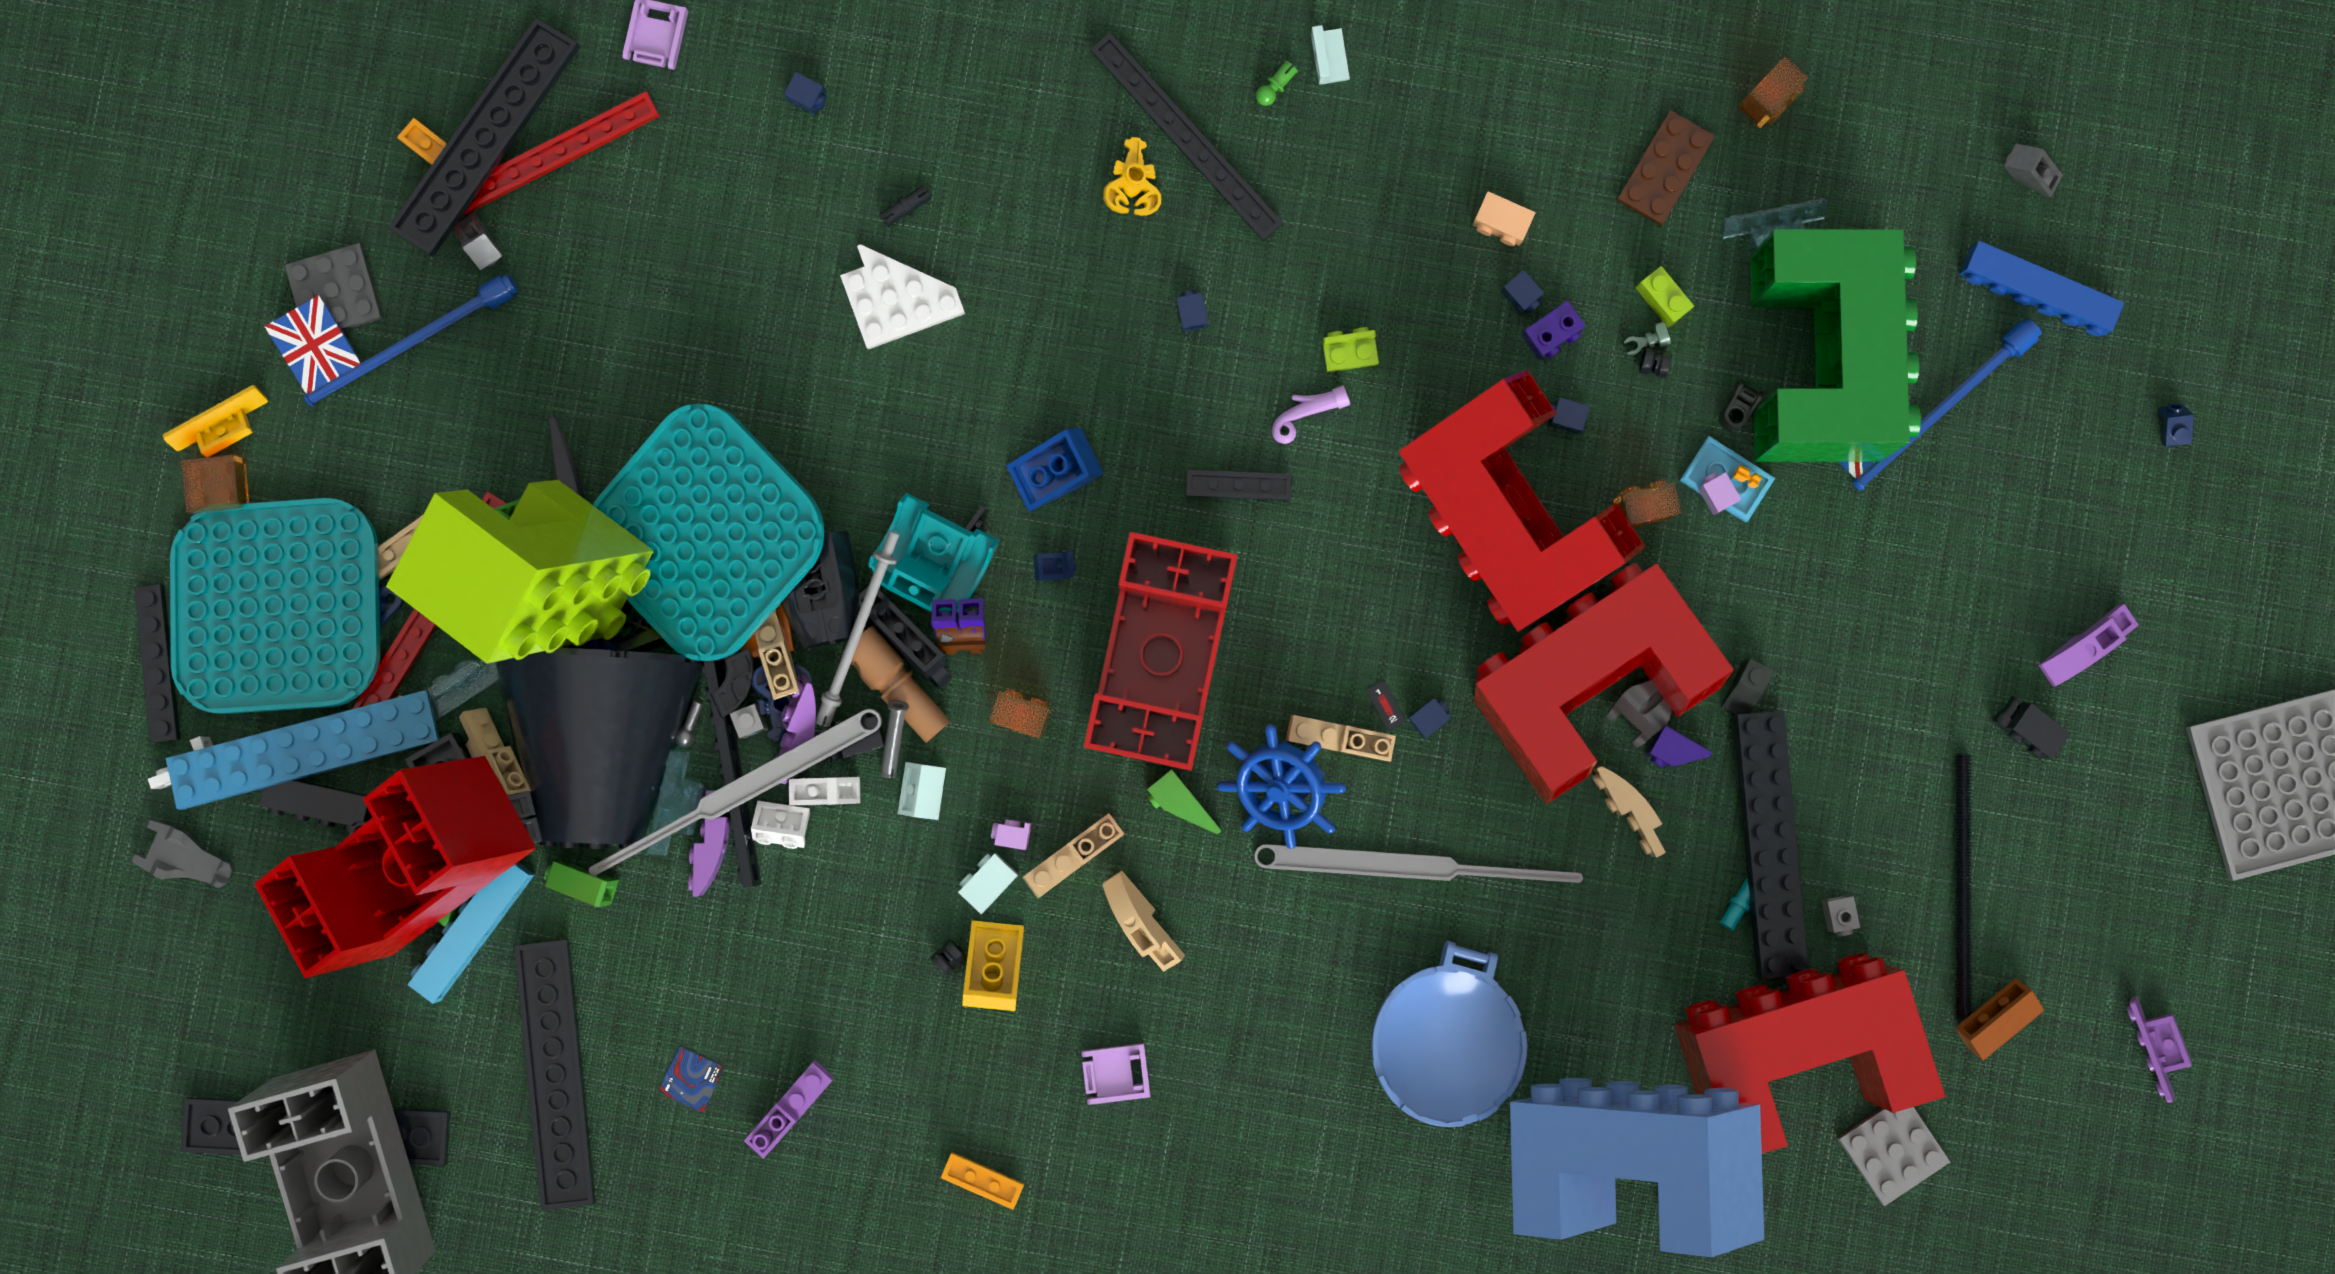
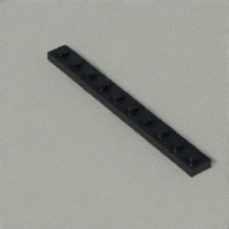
M1110 32L1090 49L1097 60L1263 242L1283 225V222Z
M723 659L702 661V672L706 676L708 683L706 696L712 706L710 719L717 735L715 748L720 753L721 758L719 771L726 786L742 777L743 774L731 716L728 714L721 718L710 695L720 687L724 680ZM746 801L730 810V816L728 817L729 827L733 831L735 839L733 842V852L738 857L739 862L737 875L743 888L762 884L755 843L751 833L749 808Z

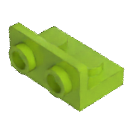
M1368 327L1354 329L1351 334L1343 335L1342 331L1328 333L1327 337L1323 338L1322 341L1327 373L1378 365L1375 330L1369 331Z

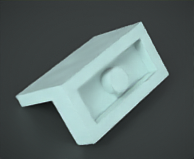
M1322 25L1312 27L1311 39L1319 85L1350 80L1342 28L1323 31Z
M905 762L898 814L938 820L946 768Z

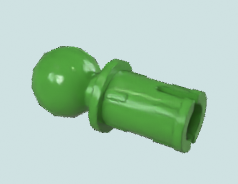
M1285 60L1278 71L1272 77L1267 78L1270 84L1258 88L1256 99L1259 104L1269 106L1274 103L1276 91L1278 90L1282 93L1284 91L1283 87L1297 74L1298 70L1295 67L1285 74L1292 65L1290 62Z

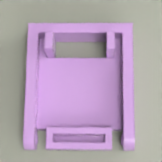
M635 0L624 45L623 59L630 60L631 54L634 52L633 61L659 67H665L666 61L669 59L668 68L674 70L677 64L688 10L685 7L652 0ZM654 9L670 13L669 19L671 22L649 18V10Z
M1144 1043L1081 1051L1082 1057H1093V1060L1082 1062L1086 1094L1097 1093V1097L1087 1098L1088 1105L1151 1096ZM1140 1058L1143 1083L1133 1084L1130 1060Z

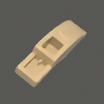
M775 609L755 631L759 655L774 700L800 691L785 631Z
M487 708L463 711L459 718L469 738L465 745L471 757L485 756L507 796L531 791L511 746L504 747Z
M1291 715L1286 741L1308 746L1312 742L1317 741L1323 749L1391 762L1396 736Z
M1602 766L1593 768L1595 775L1592 776L1599 790L1604 789L1608 797L1605 799L1609 810L1621 816L1626 813L1629 814L1627 821L1634 832H1639L1642 838L1639 843L1645 854H1650L1651 857L1657 858L1666 853L1653 830L1662 825V822L1646 799L1632 785L1614 772Z
M1108 813L1022 878L1036 897L1040 898L1122 837L1124 833Z
M1120 871L1106 880L1102 885L1110 907L1124 933L1142 957L1149 954L1163 972L1182 961L1185 954L1152 917L1155 909L1125 873Z

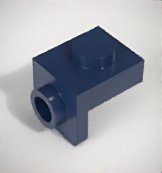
M2178 403L2158 408V414L2163 418L2162 444L2166 447L2191 444L2194 414L2184 405Z
M1072 551L1033 555L1035 581L1065 580L1074 577L1076 561L1073 558Z

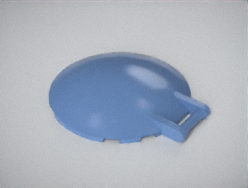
M1446 941L1439 966L1421 970L1403 980L1387 996L1377 1014L1371 1042L1372 1060L1377 1078L1394 1104L1409 1116L1421 1122L1440 1127H1460L1478 1120L1481 1121L1496 1112L1498 1107L1508 1097H1511L1519 1084L1526 1063L1527 1036L1517 1005L1511 996H1508L1498 983L1493 980L1498 960L1497 954L1491 952L1487 954L1456 946L1455 942ZM1453 956L1484 964L1483 970L1478 971L1453 964Z

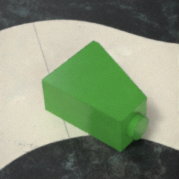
M560 860L553 861V864L547 867L544 879L547 880L545 887L596 907L612 904L619 883V879L600 873L592 875L588 869Z

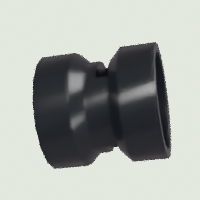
M1645 347L1639 365V373H1654L1657 377L1665 379L1670 368L1672 353L1664 351L1657 353L1654 349Z
M948 939L944 943L943 949L940 952L936 951L930 958L945 975L949 976L954 971V966L957 963H962L967 959V956L953 940Z

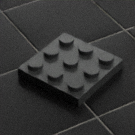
M361 243L285 265L296 307L320 295L342 331L384 319L364 247Z

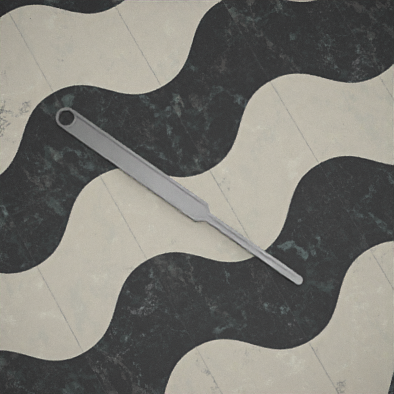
M866 709L700 799L696 810L591 866L589 873L597 875L700 818L713 820L872 734L882 724L880 713L874 709ZM870 712L876 715L878 724L874 729L863 727L861 718L865 713Z
M1269 844L1259 846L1254 854L1256 863L1262 868L1443 881H1450L1456 875L1580 883L1583 880L1582 874L1576 872L1459 865L1451 857L1298 846L1289 849L1284 845ZM1270 848L1274 852L1275 858L1271 864L1264 865L1259 862L1258 853L1261 849Z

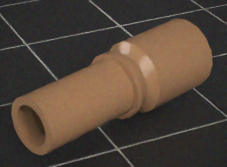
M872 625L862 633L851 664L856 667L860 678L871 690H879L883 694L881 698L887 705L888 702L893 700H900L909 705L904 719L921 739L927 743L951 721L911 677L913 673L911 671L907 672L904 669L905 660Z

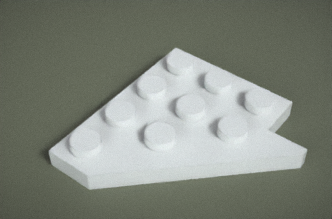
M858 245L857 247L865 267L840 275L867 349L965 314L955 287L863 245Z

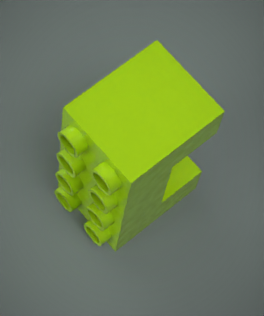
M559 480L529 483L510 520L502 516L468 489L439 492L433 495L386 587L488 664L510 658L521 660L528 654L541 651L551 653L559 647L573 644L582 646L590 640L599 638L609 640L613 638L625 623L626 614L621 609L628 596H634L639 593L649 580L650 570L645 566L654 550Z

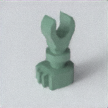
M1664 321L1655 325V333L1653 334L1648 332L1645 333V337L1632 336L1627 338L1624 344L1629 342L1637 344V349L1628 352L1627 355L1634 356L1647 346L1649 348L1655 347L1656 343L1660 347L1670 345L1671 341Z

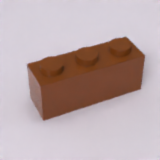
M2015 978L1955 1027L1966 1047L1984 1061L2040 1015L2044 1009L2034 992Z

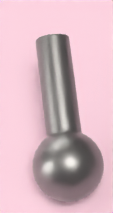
M693 700L684 726L678 732L676 743L681 747L691 746L695 741L694 727L704 704L700 700Z

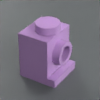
M1005 819L1004 824L993 823L991 838L995 839L994 845L1027 850L1032 823H1025L1024 827H1020L1021 822L1007 819Z

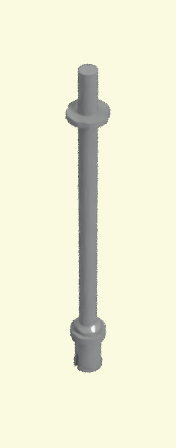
M890 530L882 552L875 551L873 554L878 563L830 690L821 696L822 703L816 717L818 725L822 726V723L825 722L824 727H830L836 708L840 707L842 703L839 693L888 564H896L897 561L892 556L900 535L896 531Z

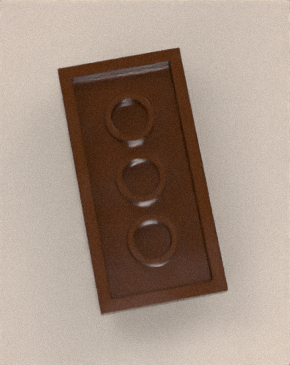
M1670 110L1616 201L1657 225L1662 226L1715 136Z

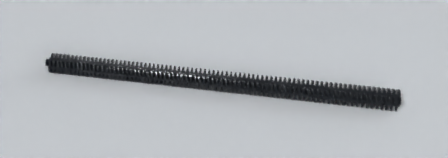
M1956 754L1958 755L1956 758H1959L1956 759L1958 761L1956 763L1958 765L1956 766L1958 768L1956 769L1958 771L1956 772L1958 775L1956 776L1958 778L1956 781H1959L1956 782L1958 784L1956 791H1959L1956 792L1958 794L1956 795L1958 798L1956 799L1958 801L1956 804H1959L1956 805L1958 807L1956 814H1959L1956 815L1958 817L1956 819L1958 821L1956 822L1958 824L1956 827H1959L1956 828L1958 830L1956 837H1959L1956 838L1958 840L1956 847H1959L1956 848V850H1959L1956 851L1958 853L1956 856L1959 857L1956 858V860H1959L1956 861L1958 863L1956 870H1959L1956 871V873H1959L1956 875L1958 876L1956 879L1959 880L1956 881V883H1959L1956 884L1958 886L1956 889L1959 890L1956 891V893H1959L1956 894V896H1959L1956 898L1959 900L1956 901V903H1959L1956 904V906H1959L1956 908L1958 909L1956 912L1959 913L1956 914V916H1959L1956 918L1958 919L1956 922L1959 923L1956 924V926H1959L1956 927V929H1959L1956 931L1959 933L1956 934V936H1959L1956 937V939H1959L1956 941L1959 943L1956 944L1959 946L1956 947V949H1959L1956 951L1959 953L1956 954L1959 956L1956 957V959H1959L1956 961L1959 963L1956 964L1959 966L1956 967V969H1959L1956 970V972H1959L1956 974L1959 976L1956 977V979H1959L1956 980V982H1959L1956 984L1959 986L1956 987L1959 989L1956 990V992H1959L1956 994L1959 996L1956 997L1959 999L1956 1000V1002H1959L1956 1004L1959 1006L1956 1007L1959 1009L1956 1010V1012H1959L1956 1015L1959 1017L1956 1018L1966 1019L1972 1013L1970 1011L1972 1009V1004H1970L1972 1003L1970 1001L1972 999L1970 998L1972 996L1970 994L1972 993L1970 991L1972 989L1970 988L1972 986L1970 984L1972 983L1970 981L1972 979L1970 978L1972 976L1970 974L1972 973L1970 971L1972 969L1970 968L1972 966L1970 964L1972 963L1970 961L1972 960L1970 958L1972 956L1970 954L1972 953L1970 951L1972 950L1970 948L1972 946L1970 944L1972 943L1970 941L1972 940L1970 938L1972 936L1970 934L1972 933L1970 931L1972 930L1970 928L1972 926L1970 925L1972 923L1970 921L1972 920L1970 918L1972 916L1970 915L1972 913L1970 911L1972 910L1970 908L1972 906L1970 905L1972 903L1970 901L1972 900L1970 898L1972 896L1970 895L1972 893L1970 891L1972 890L1970 888L1972 886L1970 885L1972 883L1970 881L1972 880L1970 878L1972 877L1970 875L1972 868H1969L1972 867L1970 865L1972 863L1970 860L1972 859L1969 858L1972 857L1970 855L1972 849L1969 848L1972 847V845H1969L1972 843L1970 842L1972 835H1969L1972 834L1970 832L1972 830L1970 827L1972 826L1969 825L1972 824L1970 822L1972 820L1970 817L1972 816L1969 815L1972 814V812H1969L1972 810L1970 809L1972 802H1969L1972 800L1970 799L1972 797L1970 794L1972 793L1969 792L1972 791V789H1969L1972 787L1970 786L1972 783L1969 782L1972 781V779H1969L1972 777L1970 776L1972 773L1969 772L1972 771V769H1969L1972 767L1969 766L1972 764L1970 763L1972 760L1969 759L1972 756H1969L1971 754Z

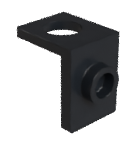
M981 505L965 529L974 532L976 528L978 530L982 528L985 523L982 518L987 513V509Z

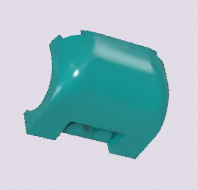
M906 493L897 505L895 517L887 534L876 549V551L882 552L890 530L900 534L892 556L897 559L896 564H888L881 586L932 612V600L956 599L959 613V599H970L973 596L1000 540L977 528L972 533L929 511L928 507L930 504ZM872 554L869 560V568H872L874 573L878 560ZM942 607L939 609L942 612L952 611V609L949 607Z

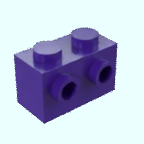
M1566 301L1527 328L1522 333V336L1539 360L1545 356L1550 359L1561 351L1560 345L1566 341L1572 344L1583 336L1581 331L1585 328V324L1571 304Z

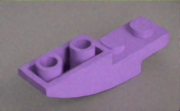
M2119 604L2084 633L2071 638L2040 663L2039 667L2053 687L2057 686L2115 649L2126 640L2125 636L2135 629L2138 623L2126 605Z
M801 675L798 682L800 691L791 694L792 698L789 706L786 705L781 714V723L788 733H784L781 739V750L778 757L814 738L816 724L815 696L811 682L803 675Z
M715 790L706 791V796L715 792ZM719 816L713 820L705 819V822L701 823L700 833L701 838H705L704 843H694V848H691L689 853L690 864H693V875L689 876V890L693 891V897L702 896L718 873L725 855L730 833L728 817Z
M815 1060L744 1142L764 1159L835 1077Z

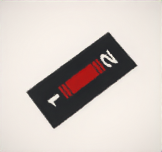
M1384 680L1366 689L1387 731L1406 722Z

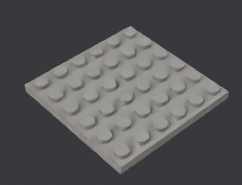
M2335 689L2186 727L2228 880L2234 881L2335 855Z

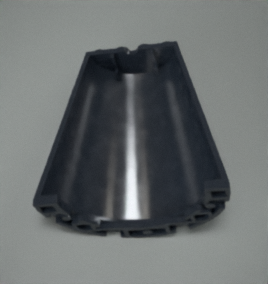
M558 648L551 653L541 651L528 654L521 660L510 658L495 662L518 763L531 790L530 795L535 810V815H532V818H537L542 838L540 845L556 846V842H560V847L576 848L582 847V843H587L586 848L603 849L608 848L609 844H619V849H624L646 836L677 746L678 732L684 726L702 674L701 660H692L685 657V655Z

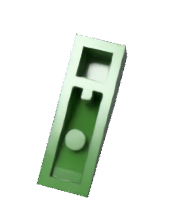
M1170 770L1147 789L1150 792L1147 798L1156 809L1161 806L1163 810L1215 834L1221 832L1220 828L1173 770Z

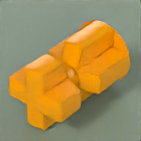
M1740 464L1735 470L1733 478L1740 482L1748 480V486L1756 488L1762 479V475L1758 473L1750 475V469Z

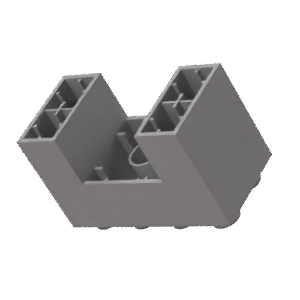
M375 1049L274 1077L228 1108L243 1161L246 1162L267 1155L270 1156L298 1248L276 1268L278 1274H416L436 1252Z

